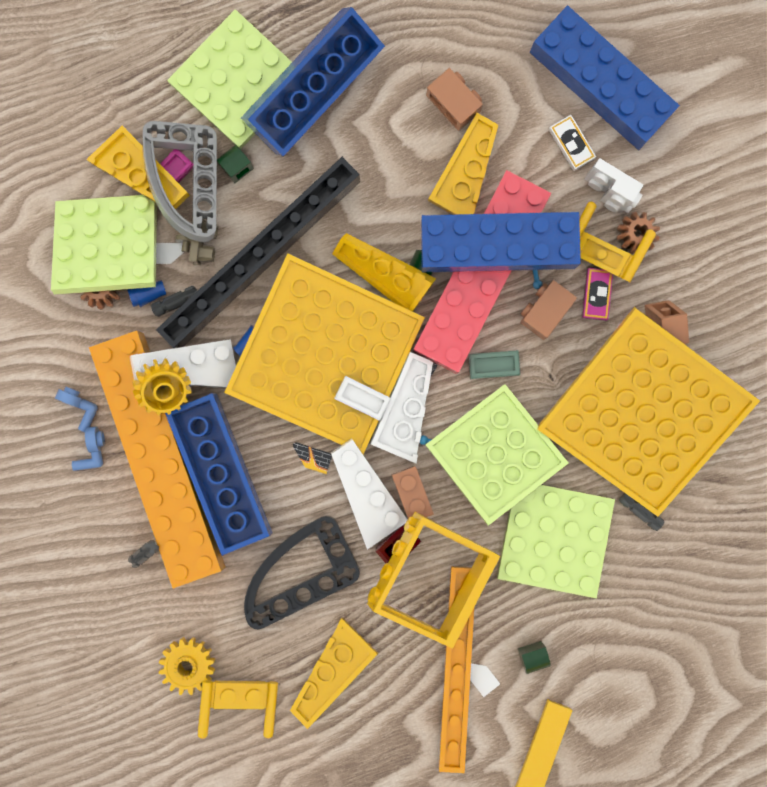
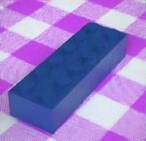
M568 5L533 42L530 54L638 151L680 106Z
M352 7L342 8L246 111L241 119L275 154L284 156L379 54L385 45Z
M579 212L422 215V272L575 269L581 264Z
M211 393L180 406V410L175 409L169 415L165 413L221 555L230 553L273 534L218 395Z

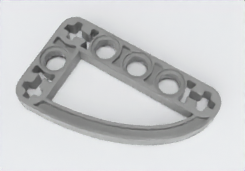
M161 121L146 123L143 127L142 136L143 159L147 180L157 206L166 220L179 233L198 242H209L214 238L216 232V132L213 128L205 125ZM152 131H157L156 138L152 137ZM165 131L168 132V139H165ZM182 132L187 138L184 141H177L174 139L173 134ZM202 135L207 136V148H202ZM154 148L193 151L192 224L175 210L166 196L158 175ZM207 156L211 159L212 163L206 166L198 162V158ZM202 178L208 179L212 185L209 188H202L199 186L198 180ZM201 201H207L212 208L208 211H202L198 208L197 204ZM202 219H207V233H202Z

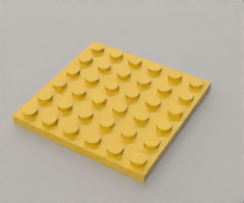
M287 253L224 393L342 445L352 438L364 455L379 420L334 399L345 376L390 397L425 317Z
M634 307L540 422L537 429L658 517L760 400Z

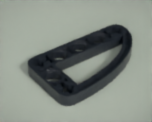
M326 515L307 524L281 543L261 564L248 586L244 601L245 618L251 628L263 629L358 580L360 575L358 563L335 518ZM322 521L332 522L331 533L333 536L338 533L340 538H334L327 544L324 539H329L326 531L321 532L320 530L323 525ZM316 532L333 567L256 605L258 589L271 567L292 547ZM334 543H341L344 546L345 552L342 556L336 557L332 555L330 548ZM345 566H348L350 569L354 568L353 578L350 579L348 576L340 578L342 584L338 585L337 577L332 572L337 571V575H340L345 571ZM322 577H330L333 580L334 584L330 590H323L319 586V580ZM300 588H307L310 591L311 597L308 601H300L297 598L296 594ZM284 599L288 603V610L283 613L276 611L274 608L276 600ZM268 604L274 618L271 619V615L268 614L263 617V623H260L258 620L254 621L252 619L255 616L254 611L262 614L268 610L265 606Z

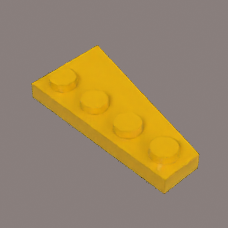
M476 113L428 198L429 202L452 215L474 214L498 124Z
M122 125L86 160L155 202L146 176L143 146ZM155 159L162 187L172 206L177 209L190 195Z
M347 233L341 237L332 255L392 302L412 312L436 280V278Z
M341 618L335 632L329 639L311 675L290 709V712L307 729L379 654L344 618Z

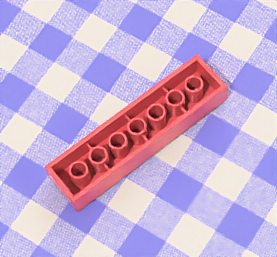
M506 170L484 214L542 213L551 193ZM512 270L453 272L413 352L458 374Z

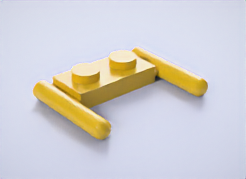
M588 202L579 218L580 258L631 282L656 236L655 231L647 230L634 255H631L584 232L597 207L596 203Z
M204 680L202 682L198 737L204 739L208 736L210 708H266L263 736L267 739L272 738L278 682Z

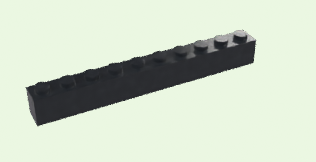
M342 156L162 323L156 331L172 348L184 347L360 183V174Z

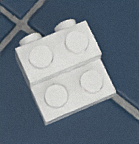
M600 158L584 179L589 182L588 185L594 190L605 192L600 201L605 203L604 206L608 210L615 213H622L623 211L629 213L632 208L636 207L642 197V194L639 193L643 187L642 183Z

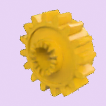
M164 358L162 364H158L157 360L154 359L153 366L149 367L147 364H144L145 371L136 372L138 380L132 382L135 389L133 394L138 401V405L140 407L145 406L147 413L154 411L159 416L161 413L169 415L175 409L180 410V405L183 402H188L186 394H191L189 386L191 380L189 376H186L187 372L184 367L179 369L178 362L174 361L169 365L168 360ZM162 385H167V387H165V389L162 388V390H161V389L158 390V388H159L160 386H162Z
M185 637L179 640V645L173 641L170 644L171 649L166 648L162 652L165 657L159 660V664L164 667L158 672L161 675H166L162 683L170 682V691L177 687L179 688V695H182L185 690H188L189 695H193L195 687L202 691V682L204 680L211 681L209 675L215 672V668L211 667V664L216 660L215 658H210L209 653L212 649H205L203 647L204 641L196 643L195 637H192L187 642ZM182 661H189L191 666H193V670H185L182 666Z

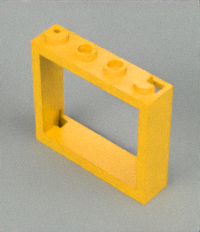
M414 512L413 516L409 517L405 523V531L401 539L397 540L392 549L393 555L389 562L382 567L380 579L376 587L370 590L367 605L373 612L453 649L500 556L471 539ZM423 526L479 553L440 629L384 604Z

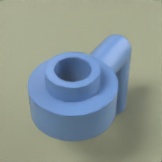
M65 387L64 391L59 389L55 399L85 410V414L78 427V430L85 432V429L90 427L98 410L97 405L78 397L80 392L69 387Z
M98 427L85 429V443L92 458L72 461L73 471L99 468L103 465L101 446H105L104 432L99 431Z

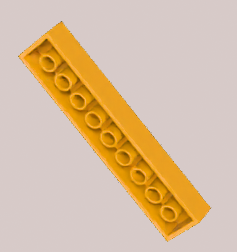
M136 330L89 347L172 588L222 571L226 567L166 414L161 413L159 416L154 411L147 413L145 406L140 407L133 394L135 389L132 384L134 377L130 356L150 352L144 333Z

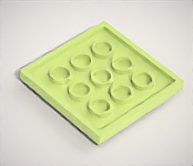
M234 10L167 81L241 150L255 135L241 117L292 61L238 11Z
M144 195L55 201L51 291L53 294L156 287L157 204Z
M505 384L426 444L427 449L488 526L568 464V461L551 440L537 429L538 424Z
M540 485L509 510L497 579L597 598L615 499Z

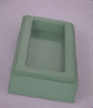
M518 350L468 354L470 379L520 376Z

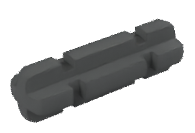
M190 286L185 288L184 292L179 291L163 298L162 302L152 303L151 309L154 315L159 317L166 314L167 310L170 312L181 307L197 292L196 287Z
M626 493L620 497V503L627 508L629 507V510L643 522H648L647 525L653 530L658 531L664 525V520L661 517L654 515Z
M155 540L148 541L128 558V562L132 563L133 568L139 567L152 557L154 553L159 551V546L155 544Z

